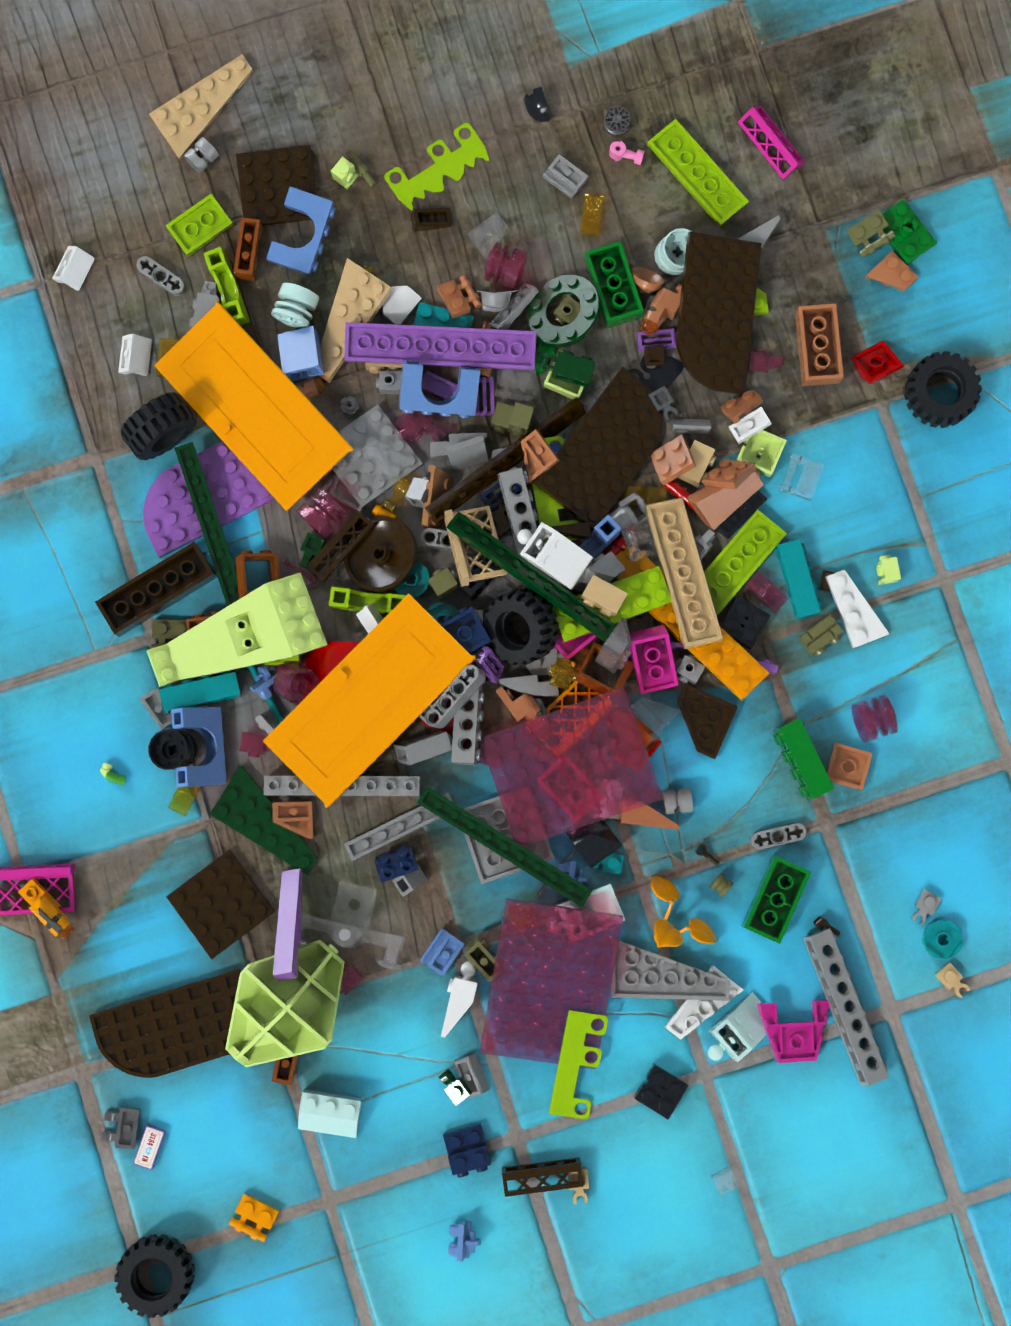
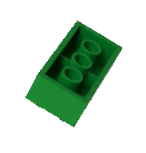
M621 241L586 251L584 253V262L591 283L598 291L601 299V314L606 329L642 318L644 310Z
M800 718L773 730L775 733L773 735L774 741L777 745L781 746L783 750L781 752L782 757L786 763L789 762L792 768L790 773L794 780H798L800 784L798 789L803 798L806 797L807 800L815 799L835 789Z
M772 855L741 927L780 944L811 872ZM784 876H785V877H786L785 880H786L788 883H787V885H783V887H782V886H781L782 883L780 882V879H781V878H784ZM778 894V899H780V902H775L774 905L772 897ZM770 912L772 920H768L766 923V918H764V915Z

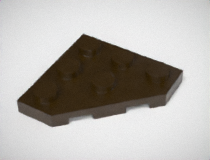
M685 683L677 699V704L696 751L715 760L738 706Z

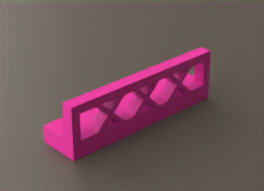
M761 105L753 106L738 121L742 129L782 179H786L795 169L801 168L806 163ZM750 116L755 120L754 128H749L745 123ZM758 131H763L766 134V143L758 140ZM770 146H775L778 149L777 157L770 155ZM781 160H786L791 166L786 172L781 169Z

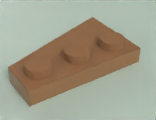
M429 465L428 472H431L430 482L426 484V489H428L429 493L428 499L424 502L421 525L426 528L438 529L441 520L435 524L425 507L450 490L453 486L454 478L438 467Z

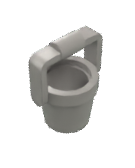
M633 493L619 503V507L609 516L622 528L621 531L629 526L634 528L648 519L646 503L637 493ZM635 499L640 510L644 513L636 518L627 505Z

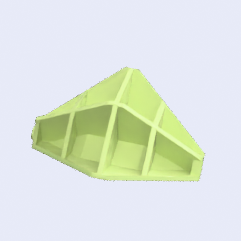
M317 940L298 947V978L281 981L273 976L274 955L252 962L241 971L225 1048L236 1061L245 1067H250L323 1050L333 1040L345 962L337 955L339 951L332 944L327 946L321 940Z

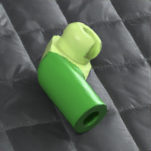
M103 763L100 773L107 781L123 786L126 776L111 772L113 766Z

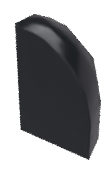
M541 86L533 89V94L530 96L526 94L523 99L526 109L533 119L540 122H549L547 104Z

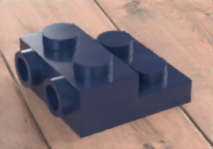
M466 606L457 611L459 615L454 618L450 615L441 620V626L469 654L491 642L473 607L469 609Z
M412 844L401 846L397 850L389 853L385 852L375 857L376 870L381 883L419 870Z
M481 1124L443 1134L452 1175L457 1174V1177L460 1178L469 1175L468 1171L476 1169L477 1172L488 1170L487 1166L491 1165V1160Z

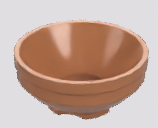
M643 267L632 268L631 274L637 291L650 294L661 289L664 279L659 274Z

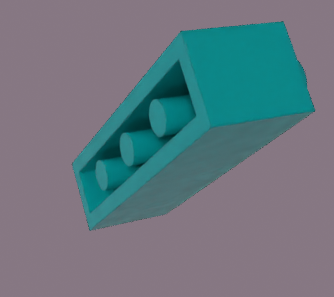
M797 539L778 544L775 550L795 620L818 615L821 613L822 603L820 598L816 597L815 591H817L815 580H812L810 576L812 569L810 562H806L804 555L806 554V547L804 543Z
M230 670L220 672V675L215 677L205 675L198 681L188 679L182 681L180 685L167 684L162 686L163 689H159L165 715L171 714L173 709L196 708L241 697L236 673H231Z

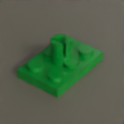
M904 198L882 213L889 225L883 232L887 234L892 230L896 236L888 244L906 265L937 244V241Z

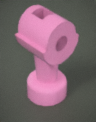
M615 141L610 145L609 156L615 161H620L622 158L632 159L634 164L641 166L645 151L638 149L637 152L626 149L622 141Z

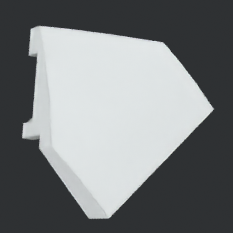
M408 286L392 287V292L381 306L380 310L383 315L394 325H400L421 300V297Z

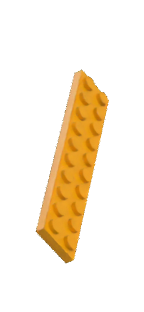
M630 542L624 551L616 555L617 559L626 569L615 580L619 581L657 566ZM672 603L649 611L659 623L664 625L683 644ZM720 627L723 637L722 641L688 648V650L742 701L769 675V672Z

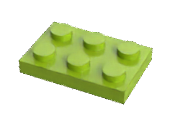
M209 194L165 226L187 257H189L231 228L233 222L213 195Z

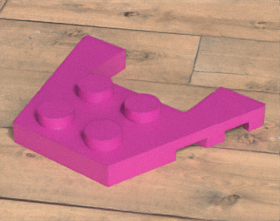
M812 1000L813 1021L777 1023V1003H757L778 1063L817 1061L823 1038L821 1035L824 1024L827 1023L828 1017L826 1016L830 1008L828 1000Z

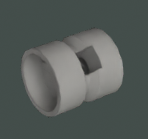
M203 137L194 144V149L190 148L183 155L192 168L200 174L208 167V162L212 163L219 156L216 149Z
M690 787L679 788L677 792L674 789L662 790L665 815L676 814L677 811L681 813L693 812Z

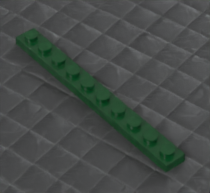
M191 442L174 449L228 607L239 600L237 572L194 443ZM238 623L239 628H244L242 623Z
M459 511L446 528L602 641L605 642L617 626Z
M428 786L417 802L419 805L580 907L584 906L592 893V890Z

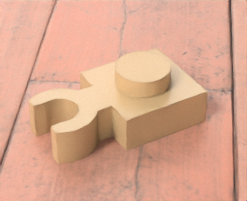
M950 962L945 964L934 975L947 990L953 987L954 994L959 998L963 997L959 993L960 988L963 987L966 991H970L968 985L960 982L963 976Z
M587 1167L581 1168L584 1187L569 1188L570 1191L575 1190L573 1194L574 1204H577L578 1196H583L584 1202H588L587 1194L584 1189H589ZM570 1172L568 1174L569 1182L579 1181L578 1172Z

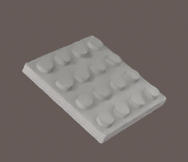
M377 404L339 431L354 450L349 452L332 470L362 509L423 466V463Z
M530 786L463 808L546 862L555 859ZM464 833L481 884L522 871L519 867Z

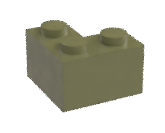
M497 402L491 427L496 432L512 433L513 437L521 438L530 430L534 417V407L517 402L515 406Z

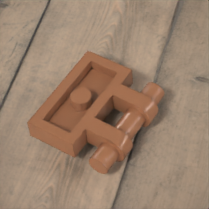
M462 275L459 278L461 282L459 285L456 284L455 280H451L437 286V291L453 319L470 313L469 306L474 305L476 309L482 306L479 294L472 288L473 284L471 280L467 279L466 275ZM467 292L469 297L464 298L462 293Z

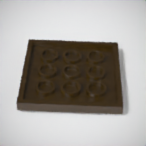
M310 145L236 154L243 218L258 219L261 221L262 226L312 220L307 215L284 206L290 186L316 195Z
M230 850L226 851L166 896L211 959L215 958L275 913L274 909Z

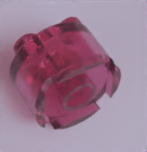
M290 661L277 667L273 690L292 704L299 705L319 684V679L314 671L299 662Z

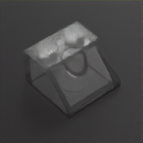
M622 617L603 644L595 662L612 673H615L618 668L622 670L631 655L629 650L632 646V641L625 618Z

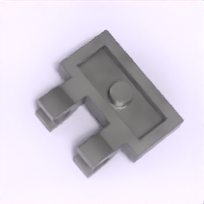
M120 1107L119 1112L107 1110L104 1115V1121H117V1132L104 1130L101 1141H114L115 1148L134 1150L136 1147L140 1108Z

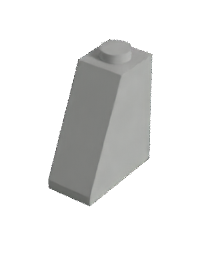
M440 730L395 743L393 746L399 763L413 765L451 751L452 738L449 733L447 734L446 731Z

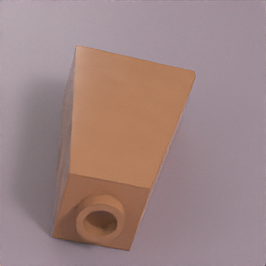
M755 470L737 489L706 486L689 495L686 499L703 524L715 530L764 484L760 479V473Z

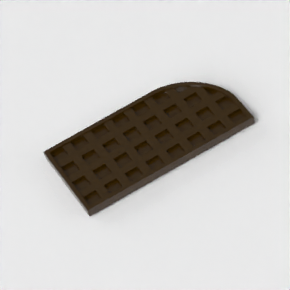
M688 232L676 334L677 350L687 372L702 386L717 392L742 395L745 392L762 243Z
M624 367L618 371L558 450L556 455L560 461L540 475L533 483L581 522H588L591 530H594V527L603 520L653 453L660 438L661 415L648 396L652 392L642 381Z
M241 969L89 1015L99 1050L119 1070L143 1078L159 1077L230 1055L225 1048Z

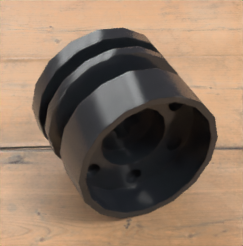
M175 729L161 730L150 740L148 746L149 757L158 768L164 770H175V768L190 766L197 756V744L188 732ZM174 747H177L178 753H175Z

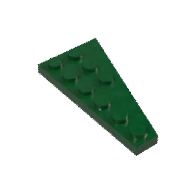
M240 765L210 812V815L296 869L300 868L304 874L309 875L318 860L317 856L297 833L273 823L271 800L264 795V792Z

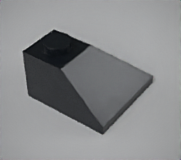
M602 817L580 820L565 831L590 868H593L622 847V844Z

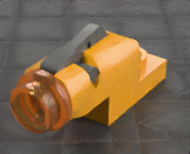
M34 877L18 891L31 905L29 909L55 937H60L64 940L75 930L67 916L58 908L61 905Z

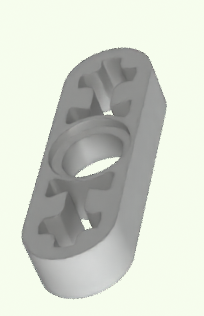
M147 256L138 259L137 268L142 275L173 296H181L185 292L184 282L172 272ZM148 263L149 266L153 269V272H151L148 268H144L143 270L142 264ZM159 272L166 273V278L163 281L156 279V275ZM171 280L175 285L179 283L180 289L174 290L169 281Z
M795 823L752 834L750 843L755 849H765L800 841L806 836V828L802 824ZM796 826L797 829L802 830L798 838L796 835H790V840H787L788 835L785 828H788V832L794 831ZM775 831L783 833L782 841L776 842L773 839ZM769 832V840L772 844L768 845L769 841H764L761 843L762 846H759L754 840L757 839L758 835L760 838L767 837L766 833Z

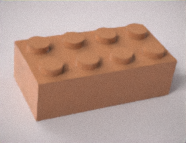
M836 304L798 306L795 312L802 386L840 383L844 376Z

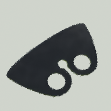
M664 355V365H658L653 369H649L644 365L643 356L640 362L641 368L645 373L650 374V378L645 379L644 374L638 369L633 368L628 371L636 373L639 376V380L653 393L663 386L667 388L682 372L684 365L679 360Z

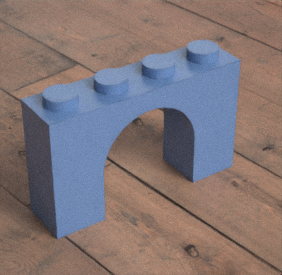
M290 186L284 206L310 217L315 225V233L312 240L301 248H292L272 241L266 259L268 262L311 276L312 272L315 273L317 270L318 262L316 259L318 254H322L324 248L322 241L324 236H328L330 230L328 223L330 218H334L336 208L331 200Z
M403 360L399 409L405 413L421 411L422 414L432 415L433 412H436L442 416H451L452 414H459V417L462 418L475 416L480 369L478 367L459 366L458 383L454 394L446 400L434 401L427 398L421 389L422 362Z
M607 515L594 527L591 538L585 540L579 547L591 555L593 561L619 537L622 528Z
M221 707L178 708L171 710L172 729H193L201 734L206 744V754L201 764L198 766L175 768L177 788L227 784Z

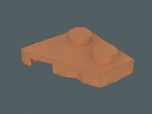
M891 251L865 278L882 282V285L892 286L904 292L918 279V276Z
M753 390L744 392L742 396L736 399L726 401L720 407L722 413L736 424L740 421L739 416L742 413L749 414L763 401L761 395Z
M535 429L521 441L529 483H533L540 475L560 461L538 430Z
M312 801L272 803L273 823L307 839H313Z

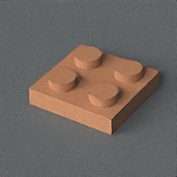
M682 434L653 451L650 455L659 480L663 485L668 484L696 467L687 441Z
M724 459L702 479L703 484L708 487L737 489L756 470V467L752 462Z
M834 743L826 771L831 782L863 791L873 753Z

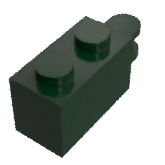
M559 351L558 356L547 353L542 354L543 361L539 364V367L551 371L552 378L586 388L589 387L595 367V361H592V358L574 356V353L570 351ZM550 361L555 362V365H554V366L549 365V364H550Z

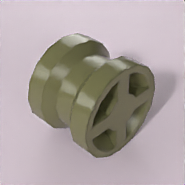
M720 873L709 888L716 890L718 895L723 897L734 882L727 880L725 875Z

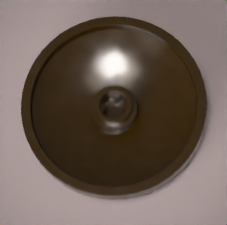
M376 516L368 519L374 524L373 528L344 559V565L349 577L358 586L372 592H387L403 584L411 575L417 560V544L414 535L405 524L392 517ZM364 521L356 526V531L364 530L368 524ZM349 535L345 545H350L353 542V535Z

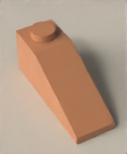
M627 796V800H622L620 823L679 830V825L644 802L638 801L637 797Z

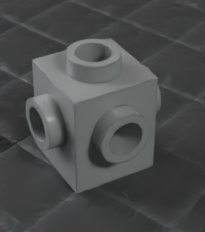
M685 655L683 659L678 658L675 663L677 679L686 684L690 682L695 685L706 666L700 664L699 660L693 655H689V657ZM686 666L690 668V672L686 670Z

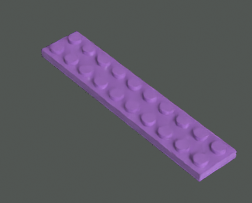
M346 322L344 362L402 364L403 360L422 362L423 365L467 366L534 371L536 331Z

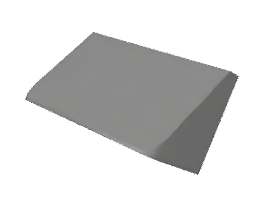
M672 419V433L708 434L711 430L710 420Z
M476 1053L453 1061L459 1078L461 1077L472 1091V1094L467 1099L481 1095L489 1090Z

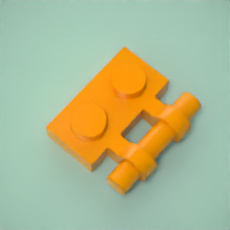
M244 1193L235 1213L241 1215V1218L237 1220L232 1217L229 1225L233 1226L238 1232L242 1231L250 1235L251 1239L255 1241L258 1239L264 1242L267 1235L262 1233L261 1230L263 1227L271 1229L280 1210ZM249 1219L257 1223L256 1228L245 1224L246 1220Z

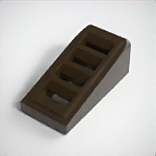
M450 208L413 209L411 213L413 231L452 227ZM441 214H444L445 222H441ZM433 215H436L437 222H434ZM426 216L429 217V222H426Z
M588 522L551 527L565 537L582 540L591 538L590 524Z

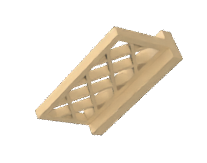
M490 506L459 511L468 519L480 525L482 529L486 528L491 531L492 536L498 540ZM452 510L444 511L446 527L458 512L453 513ZM487 513L488 518L485 522H482L476 518L477 515ZM447 529L461 587L468 586L469 582L507 575V571L504 569L497 571L490 569L489 566L493 562L489 560L486 566L479 563L477 560L483 554ZM470 548L478 552L475 559L470 558L466 554ZM474 565L483 569L480 574L472 575L471 569Z

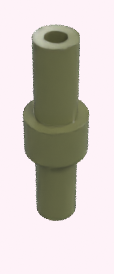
M356 153L352 154L350 159L356 166V171L361 177H364L371 188L374 187L377 183L369 173V168L361 162Z

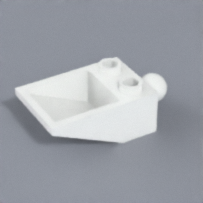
M541 522L533 535L528 529L520 530L517 535L518 541L526 545L520 553L521 557L571 590L593 559L583 549L543 522Z
M470 961L464 962L461 966L463 976L455 975L454 979L450 978L447 992H451L441 1037H446L474 1001L478 980L471 979L476 973V967Z

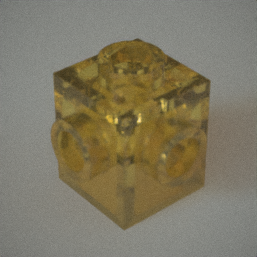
M557 657L555 664L550 666L548 674L551 675L550 685L568 690L571 681L575 682L578 672V670H574L576 662L567 658Z

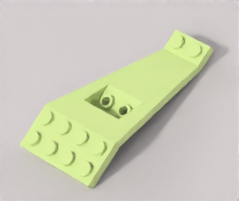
M300 572L265 583L169 643L149 649L146 652L159 687L177 681L291 658L327 645ZM238 623H242L244 628H239ZM245 641L250 642V647L245 645Z

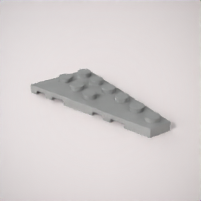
M612 938V998L730 1001V980Z

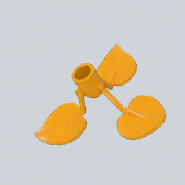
M652 876L651 888L653 893L659 899L669 901L664 919H658L654 925V940L657 943V947L680 946L683 943L681 934L687 930L690 931L692 938L704 944L716 943L717 940L713 930L702 919H690V926H686L681 930H677L667 921L674 904L673 900L677 901L680 898L677 887L671 881L663 877Z

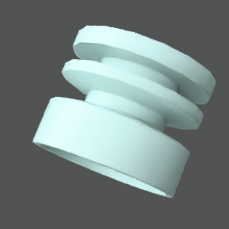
M685 228L675 229L669 232L656 246L654 253L655 262L664 273L670 275H680L683 273L688 232H692L691 230Z
M283 283L278 293V297L282 301L275 302L276 308L272 309L271 315L291 327L299 329L305 326L309 327V321L312 320L313 316L308 311L316 309L319 296L302 286L293 283Z

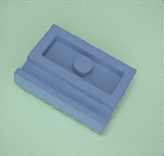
M441 928L420 961L441 976H444L465 943Z

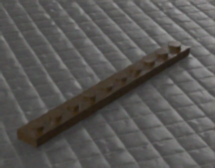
M575 397L426 506L425 509L431 520L435 524L444 518V511H454L498 478L497 474L508 471L521 462L525 455L522 450L521 441L535 429L540 432L543 438L555 437L585 415L586 412L581 400Z

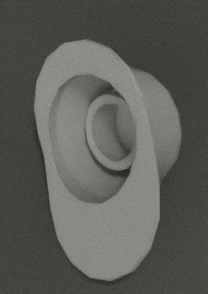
M522 290L476 292H481L482 308L484 311L500 312L508 306L512 292Z

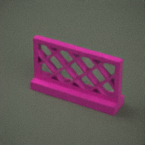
M75 863L0 867V881L7 880L13 885L7 893L0 885V915L34 914L30 909H24L19 904L23 897L16 902L8 895L14 888L18 891L22 889L17 885L21 880L26 879L30 881L33 877L38 882L41 879H47L51 883L50 887L46 890L47 892L55 886L62 893L56 899L57 902L63 895L70 900V907H63L62 905L58 907L62 912H75L73 874ZM60 878L69 879V886L65 890L56 883ZM5 898L14 904L10 910H2V901Z

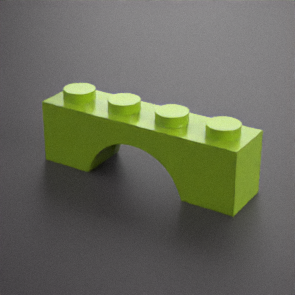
M220 246L203 253L208 269L219 289L221 305L240 326L249 323L250 320L228 252Z
M331 587L329 606L331 609L360 612L363 610V607L373 603L381 615H388L406 595L390 593L373 594L348 588Z

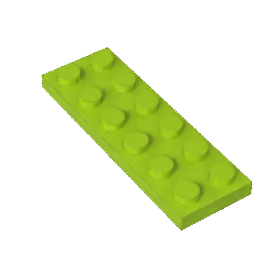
M677 119L673 120L647 142L648 147L719 227L749 203L747 198Z
M758 509L704 572L716 616L787 534Z
M657 566L611 583L613 586L628 593L615 617L613 615L611 617L604 615L600 612L601 609L596 606L592 608L616 624L672 603V599L660 567ZM582 594L577 596L579 599H581L582 601H584V600L581 598ZM552 605L553 612L557 614L556 622H559V631L563 642L591 633Z

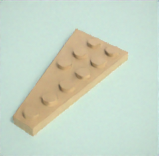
M243 54L149 113L151 119L180 161L187 150L195 144L200 134L204 133L219 115L223 106L232 99L231 97L236 90L240 89L253 73V69Z
M348 258L321 342L324 374L318 376L328 383L331 382L344 362L346 322L371 323L393 290L392 287Z

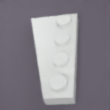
M845 570L825 577L852 648L889 635Z
M712 965L707 973L730 980V1001L743 991L740 986ZM685 999L664 1027L681 1040L729 1001Z

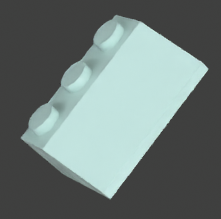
M304 1089L299 1108L298 1129L356 1138L363 1098Z

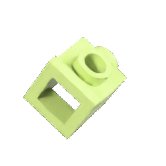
M343 156L331 170L332 178L346 190L359 177L354 165Z
M890 555L879 557L880 561L876 566L877 575L881 576V580L878 581V585L901 580L897 557L891 558Z

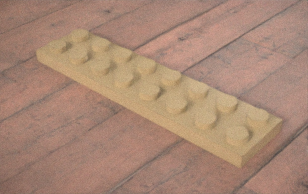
M683 498L646 505L647 518L665 582L671 595L672 607L684 649L722 641V633Z

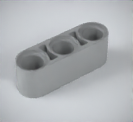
M427 528L422 532L421 539L424 546L452 552L451 545L447 546L443 543L444 539L448 537L447 531ZM433 534L435 540L433 542H426V535ZM470 548L466 554H471L474 550Z

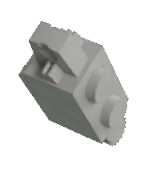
M205 281L201 293L198 292L197 298H194L193 309L195 311L194 316L190 318V328L215 306V302L222 304L217 297V284L215 282Z

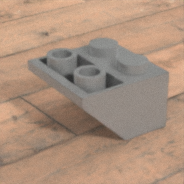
M612 551L606 555L602 553L594 560L595 563L590 562L573 587V590L584 592L593 575L611 584L626 568Z

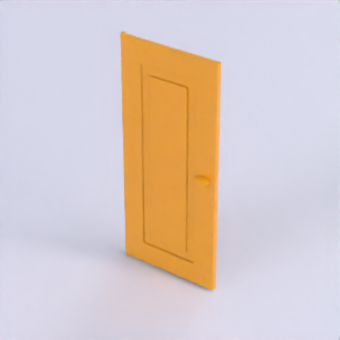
M215 302V306L154 365L287 512L338 462L354 450L219 302Z
M408 593L263 742L328 808L454 681L460 672L476 659V656H471Z

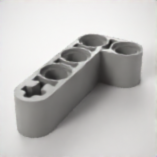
M467 665L435 703L432 702L419 717L429 726L439 729L444 728L484 682L486 676L484 670L475 665ZM463 685L464 690L459 694V688ZM451 700V706L447 708V702ZM436 715H438L439 720L436 723H434V718Z

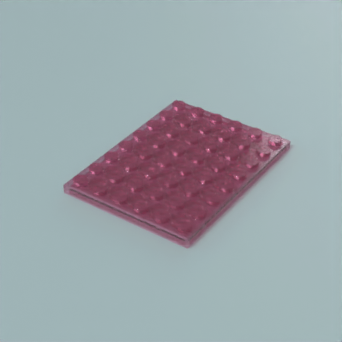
M625 687L481 738V744L512 837L516 843L523 847L663 799Z
M506 898L480 1053L558 1064L568 1011L572 1010L606 1016L623 916ZM594 1019L591 1027L595 1031H600L604 1027V1022L601 1019ZM586 1033L584 1046L600 1049L602 1035ZM587 1052L585 1060L588 1063H594L597 1060L596 1052ZM579 1066V1067H584V1068L596 1069V1068H593V1067Z

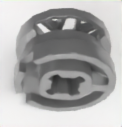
M614 106L606 112L604 128L609 135L619 137L628 131L631 116L626 108Z

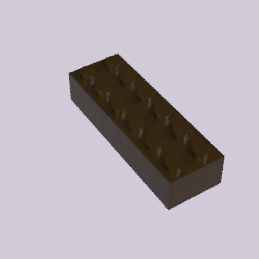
M192 542L95 601L113 633L120 637L217 578V575L199 546Z

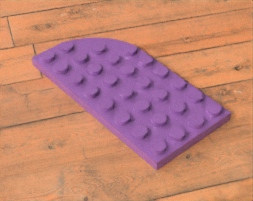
M223 441L197 454L222 527L276 500ZM179 463L168 468L157 477L150 487L144 503L143 522L145 531L159 558L204 536Z

